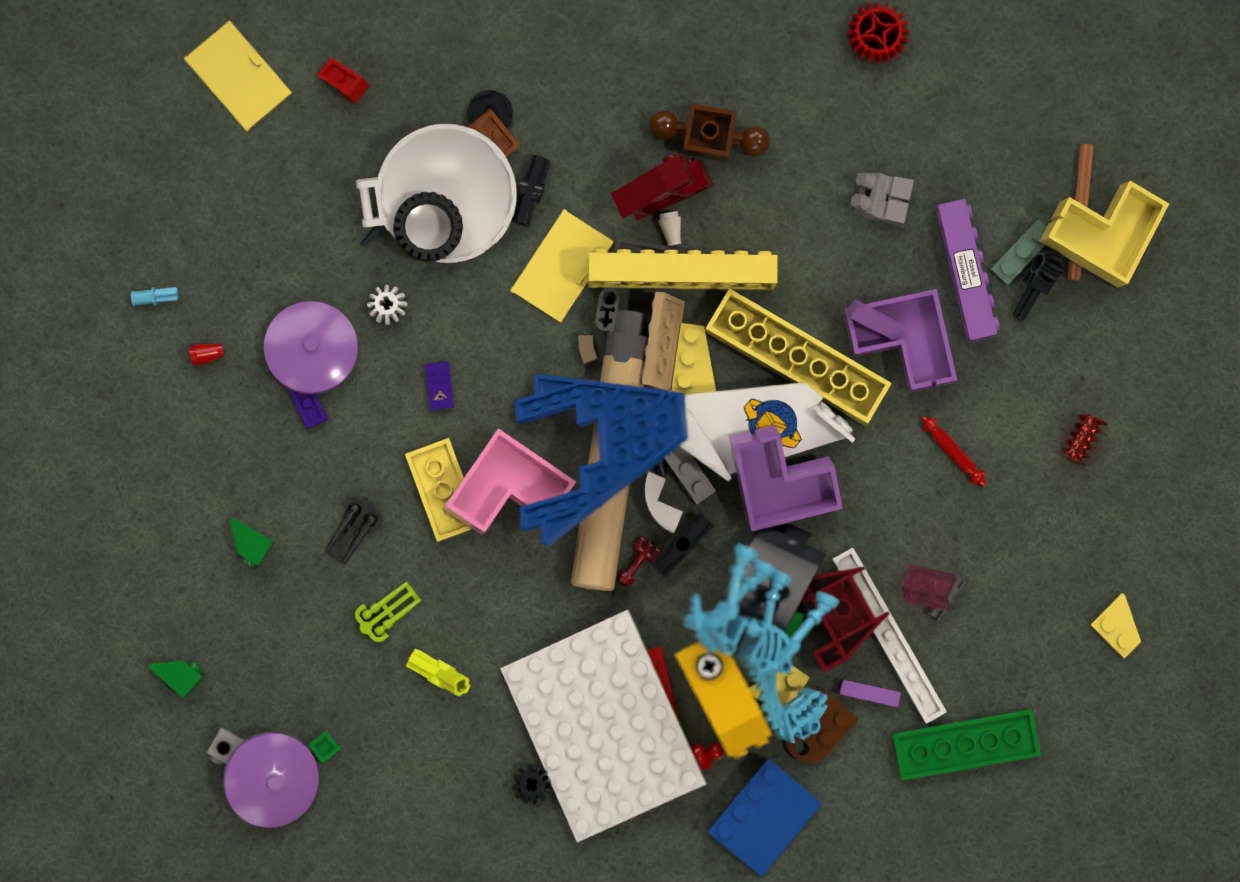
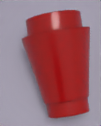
M194 344L193 347H188L192 366L198 365L199 367L224 357L222 344Z

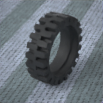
M421 192L406 199L397 210L393 224L395 240L400 249L410 258L412 257L417 261L435 262L447 257L459 244L463 231L462 216L459 213L458 207L453 204L451 199H447L446 196L437 194V192ZM430 204L439 207L446 213L450 220L451 231L449 238L443 245L436 249L427 250L417 247L410 241L406 234L405 223L407 216L413 209L420 205Z

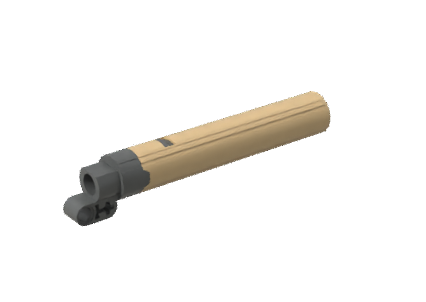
M607 287L599 294L595 319L597 327L607 334L600 382L644 388L641 374L645 366V348L648 345L649 339L644 337L647 317L640 312L623 310V296L616 289ZM615 294L616 301L611 305H607V298ZM610 318L612 320V324L609 323L607 326H605L604 321H608ZM595 423L593 427L588 464L600 461L598 423ZM629 485L579 523L571 584L573 586L599 591L614 590Z

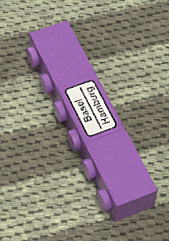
M965 199L939 204L936 207L937 218L967 343L993 338L997 335V331L1000 330L998 318L993 317L991 309L994 308V300L992 294L988 295L986 288L989 285L987 273L983 272L981 267L983 255L981 249L977 250L975 242L978 240L976 227L971 226L970 218H973L970 204L966 205Z

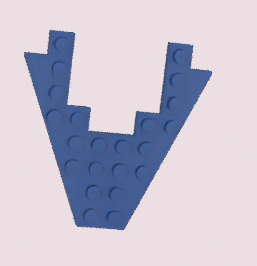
M535 374V394L515 400L516 422L522 425L576 408L577 424L579 426L585 427L598 423L600 461L579 467L581 489L521 506V529L526 532L541 527L542 544L550 546L687 441L688 427L685 395L675 391Z

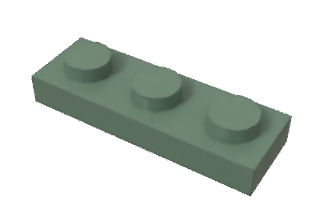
M1038 219L990 271L1007 286L1045 246L1039 241L1047 227Z

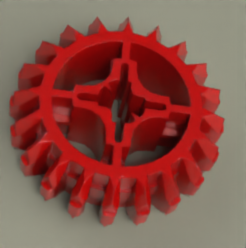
M879 2L875 3V8H872V5L867 3V11L860 7L858 9L859 15H852L851 18L854 22L848 23V27L852 30L847 31V36L853 38L848 41V44L856 45L853 48V53L861 51L859 56L861 60L867 55L869 56L868 63H871L873 58H876V63L881 64L882 57H884L886 63H889L890 55L896 59L898 58L897 51H904L905 48L902 44H907L909 40L904 36L909 35L910 30L904 29L908 25V21H900L904 14H895L897 7L894 6L890 11L888 10L889 3H885L883 8H880ZM876 16L884 17L891 23L884 24ZM869 18L871 29L865 31V34L860 35V25ZM875 27L879 31H883L881 37L874 35ZM896 31V41L887 48L886 36ZM874 42L878 49H873L865 43Z

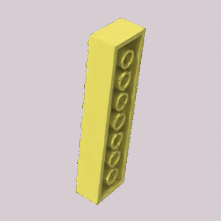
M594 249V253H589L588 288L729 290L730 288L732 290H774L777 284V255H772L770 251H759L758 255H748V251H735L734 255L725 254V251L720 250L711 251V254H701L699 250H689L687 254H678L677 250H665L664 254H655L654 250H641L640 253H631V250L619 249L617 253H608L606 249Z
M730 288L705 329L707 334L791 383L805 382L823 397V402L864 426L869 423L892 384Z

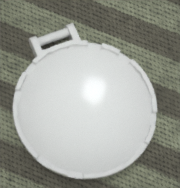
M435 124L411 132L391 149L381 166L378 177L356 180V187L360 191L364 217L362 219V226L385 225L394 238L393 224L396 212L401 204L412 195L426 191L437 192V194H442L447 199L453 201V204L458 207L459 213L462 216V236L452 253L435 262H460L484 253L497 243L506 232L516 206L517 191L515 177L503 152L482 133L456 124ZM369 187H375L379 213L377 217H373ZM430 204L420 205L413 209L407 216L405 223L406 234L410 241L417 247L427 250L436 249L443 245L449 238L451 231L450 220L446 213L439 207Z

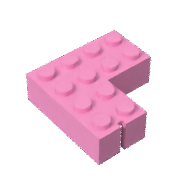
M498 428L443 509L483 535L508 498L521 506H525L568 493L576 481Z

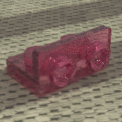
M911 565L901 585L905 601L911 604L930 606L934 609L948 610L950 606L948 596L956 581L955 574Z

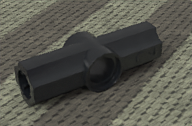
M531 155L525 177L521 179L517 191V201L511 222L530 227L536 206L540 203L544 191V181L551 160L539 155Z
M699 512L651 564L666 578L714 528V525ZM679 539H686L690 545L689 549L679 551L676 547V542Z

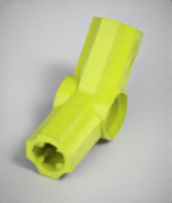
M415 649L406 664V667L426 677L429 682L444 690L447 689L458 696L467 693L470 688L469 678L458 673L454 667L439 659L435 660L420 650Z

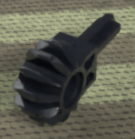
M1045 248L1034 257L1031 267L1023 280L1029 286L1013 311L1014 317L1024 321L1039 294H1049L1065 267V257L1053 249Z

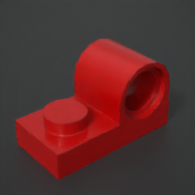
M332 57L317 75L355 105L370 87L363 77Z

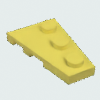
M681 323L671 391L681 392L682 394L716 391L704 326Z

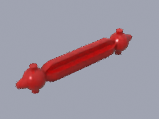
M923 415L921 417L924 427L922 431L924 433L926 431L931 432L933 439L964 473L970 475V484H979L985 487V471L976 470L975 464L944 429L937 427L938 419L936 417L933 419Z

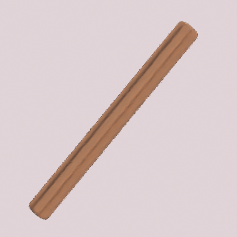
M1082 144L1080 146L1075 201L1088 207L1093 145ZM1070 259L1067 279L1078 281L1081 277L1082 266Z

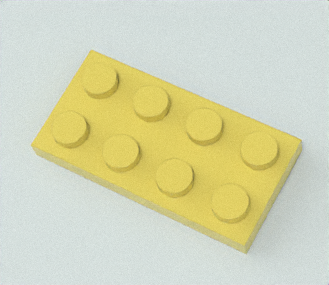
M447 438L405 454L437 542L472 530V528L443 509L464 479L450 439Z

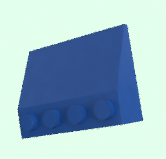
M767 758L707 832L762 877L822 803Z

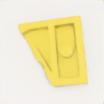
M1123 593L1090 624L1122 658H1125L1141 642L1128 602Z
M792 666V670L788 674L777 672L776 689L780 704H787L794 699L810 678L794 666ZM758 683L749 687L752 696L763 703V700L758 698L761 690L756 689Z

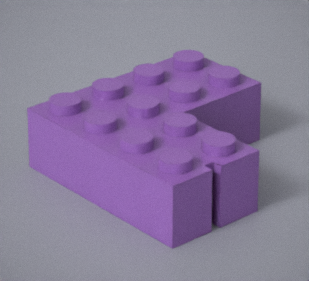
M937 289L865 304L902 323L905 331L896 341L851 319L847 313L848 308L844 309L843 315L853 358L899 348L909 393L929 389L932 383L935 388L954 384L957 381Z
M775 425L755 429V434L751 435L750 431L729 436L746 521L751 531L843 509L835 466L829 456L786 467L780 433Z

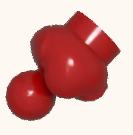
M718 742L712 743L708 751L701 744L693 743L690 746L701 770L709 769L713 764V758L721 759L724 754V750Z

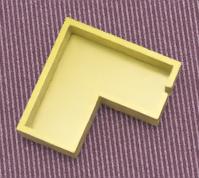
M1132 181L1119 186L1104 217L1068 197L1060 201L1051 218L1053 222L1048 224L1039 242L1119 288L1129 283L1169 203Z

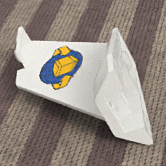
M805 382L685 394L688 440L680 446L727 481L731 479L730 474L736 473L729 439L730 435L750 431L751 435L755 434V429L775 425L780 433L784 457L844 438L849 439L853 443L855 438L851 434L853 429L839 415L835 418L836 415L831 411V408L821 401L823 397Z

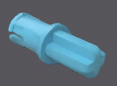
M152 287L151 290L131 291L133 306L144 304L156 306L157 303L177 301L179 297L176 287L162 289Z

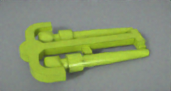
M406 581L379 602L372 604L369 610L362 604L355 612L356 620L360 624V631L363 634H368L375 642L384 641L389 637L384 631L393 627V624L420 603L421 599ZM404 588L408 590V593L390 607H387L386 603L392 600ZM412 596L415 601L394 615L391 612ZM381 607L384 609L381 614L370 622H364L360 617L361 611H363L362 617L368 620L373 613L379 612ZM388 615L390 619H386L382 626L375 628V634L381 636L376 637L372 633V626Z

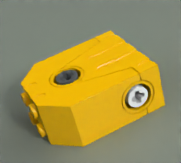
M700 641L674 655L727 757L733 756L734 759H737L748 753L746 748L752 745L758 748L769 742L767 737L772 734L731 655L718 651L708 652L707 648L703 647ZM704 661L707 664H713V668H711L712 673L708 670L704 672L702 668L705 666Z

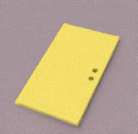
M230 21L184 58L246 132L292 94Z
M563 209L510 291L561 323L588 282L589 253H594V249L609 250L614 241Z

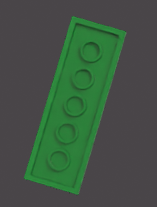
M1032 709L892 734L901 781L1041 756Z

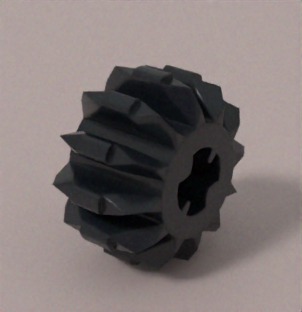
M528 764L527 774L524 769L519 768L518 771L523 777L513 776V779L519 781L520 784L512 785V789L521 788L516 797L519 798L525 794L526 796L523 800L525 804L530 796H532L533 804H537L536 795L544 801L546 797L541 793L542 790L547 793L551 792L550 788L544 787V784H551L550 779L543 780V777L548 774L547 770L541 775L538 774L541 769L540 765H537L535 772H532V766ZM528 778L532 780L536 778L538 780L536 784L537 790L533 791V788L530 790L526 788Z

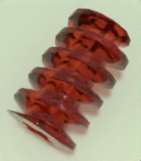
M1080 414L1078 419L1082 423L1076 422L1074 424L1077 431L1070 432V436L1073 439H1066L1065 442L1068 447H1063L1061 452L1071 461L1087 466L1082 459L1091 458L1086 451H1095L1091 442L1099 443L1095 434L1103 435L1104 432L1099 426H1107L1108 424L1093 415Z

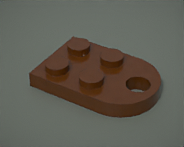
M823 688L820 690V693L827 695V700L824 703L827 705V708L819 719L820 730L818 733L811 734L805 739L793 736L795 743L786 741L790 754L801 762L815 763L825 758L858 720ZM799 741H804L808 745V751L804 755H799L795 751V745Z

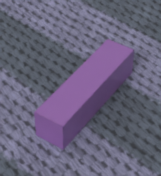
M856 299L847 309L851 319L894 341L898 340L905 331L902 323Z
M842 680L839 694L898 707L901 692Z

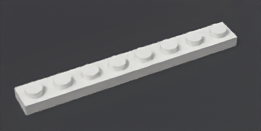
M854 548L832 559L838 571L863 567ZM866 569L854 575L875 616L878 617L887 611L890 613ZM890 613L874 630V634L925 724L947 711Z

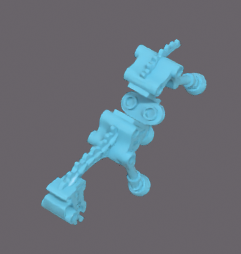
M736 544L734 552L736 564L732 566L730 571L733 574L727 602H719L717 608L713 611L701 612L700 596L694 594V598L690 600L693 602V606L690 607V611L693 614L686 616L684 624L687 628L697 632L696 637L700 638L701 645L711 653L718 651L727 655L733 654L740 635L743 632L745 633L733 660L736 665L749 669L748 675L753 676L752 680L758 682L756 689L761 690L758 698L763 700L761 710L766 711L765 721L772 722L770 728L776 731L778 738L795 743L793 736L805 739L811 734L818 733L820 730L819 719L827 708V705L824 704L827 700V695L811 688H804L787 704H780L776 689L777 672L783 674L790 673L792 670L791 657L799 650V642L814 625H818L821 622L822 616L830 613V610L838 605L839 600L818 591L816 595L817 609L815 611L811 610L806 615L807 619L791 638H788L782 630L772 625L776 600L780 598L778 592L791 582L792 577L776 570V568L765 562L756 560L759 554L754 550ZM753 562V576L751 578H744L740 586L742 576L745 577L746 574L745 566ZM769 577V585L771 587L765 593L767 600L763 621L738 615L739 608L737 604L748 592L754 591L756 585L766 581Z

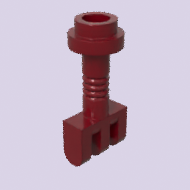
M644 536L641 537L633 548L638 553L635 560H633L625 572L620 570L617 573L618 577L616 580L625 587L633 585L635 580L632 577L646 559L652 563L662 550L657 547L653 554L650 553L649 550L654 545L651 541L646 548L642 547L647 539Z

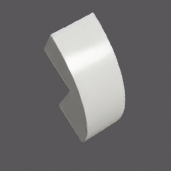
M648 472L645 483V499L648 510L659 526L667 532L674 534L683 511L657 501L666 479Z

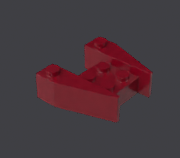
M668 155L662 159L663 163L612 192L611 196L621 218L624 219L634 214L636 221L641 220L714 186L703 160H695L694 158L686 160L684 156Z
M864 566L815 575L800 603L801 605L811 599L816 608V595L818 591L839 600L838 605L831 609L830 613H826L821 617L833 641L813 652L824 673L844 663L890 614L887 611L876 617L857 584L854 575L865 570Z

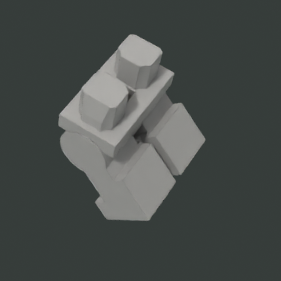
M858 173L856 183L858 186H861L860 192L852 196L850 204L856 208L855 213L868 219L894 224V226L903 228L914 180L895 176L890 177L881 173Z

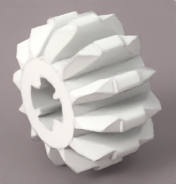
M389 285L384 286L385 292H382L377 287L376 292L379 295H369L375 302L367 303L368 308H375L370 312L371 317L378 315L376 319L378 323L382 322L385 317L386 325H390L391 317H393L396 323L399 322L396 314L404 316L405 311L400 308L407 307V302L401 301L405 297L404 293L397 295V287H394L390 292ZM385 300H389L393 304L392 307L389 306V310H385L384 306H381L382 303L385 304Z

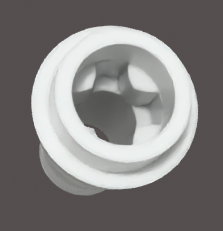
M678 211L659 214L660 220L658 222L667 241V246L681 244V216H678Z

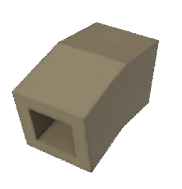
M579 335V353L584 365L598 360L593 346V335Z

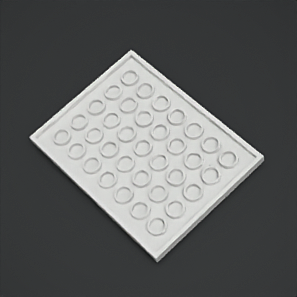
M629 610L500 668L545 771L547 770L548 772L547 775L551 780L552 787L577 842L707 784Z

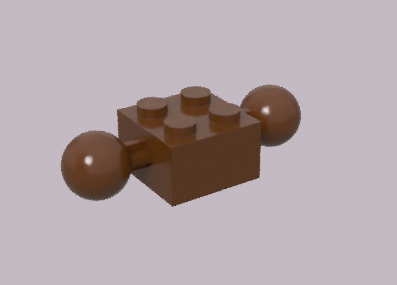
M691 104L688 123L678 121L676 116L669 111L655 113L649 122L651 134L659 140H669L675 135L685 136L684 155L728 162L731 144L740 145L751 156L764 154L770 145L769 134L761 127H749L744 132L734 131L737 111Z

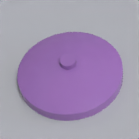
M307 301L287 307L273 319L265 335L264 355L270 372L279 383L298 393L320 394L336 388L350 375L357 359L358 344L352 324L343 313L325 303Z
M279 732L260 733L243 741L230 755L223 774L224 793L231 808L246 822L267 828L289 824L304 814L315 798L319 782L317 764L308 748L296 738Z

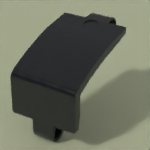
M792 524L788 526L784 534L769 527L760 529L749 546L750 549L759 554L756 560L765 562L776 568V570L792 577L791 582L778 592L780 598L776 600L772 625L782 630L785 634L825 558L824 552L806 544L809 537H812V533ZM753 562L745 566L746 574L745 577L742 576L740 586L744 578H751L753 576ZM769 577L766 581L756 585V589L748 592L737 604L739 608L738 615L763 621L767 600L765 593L771 587L769 585ZM730 583L721 601L727 602ZM744 632L740 635L735 651H738L745 635Z

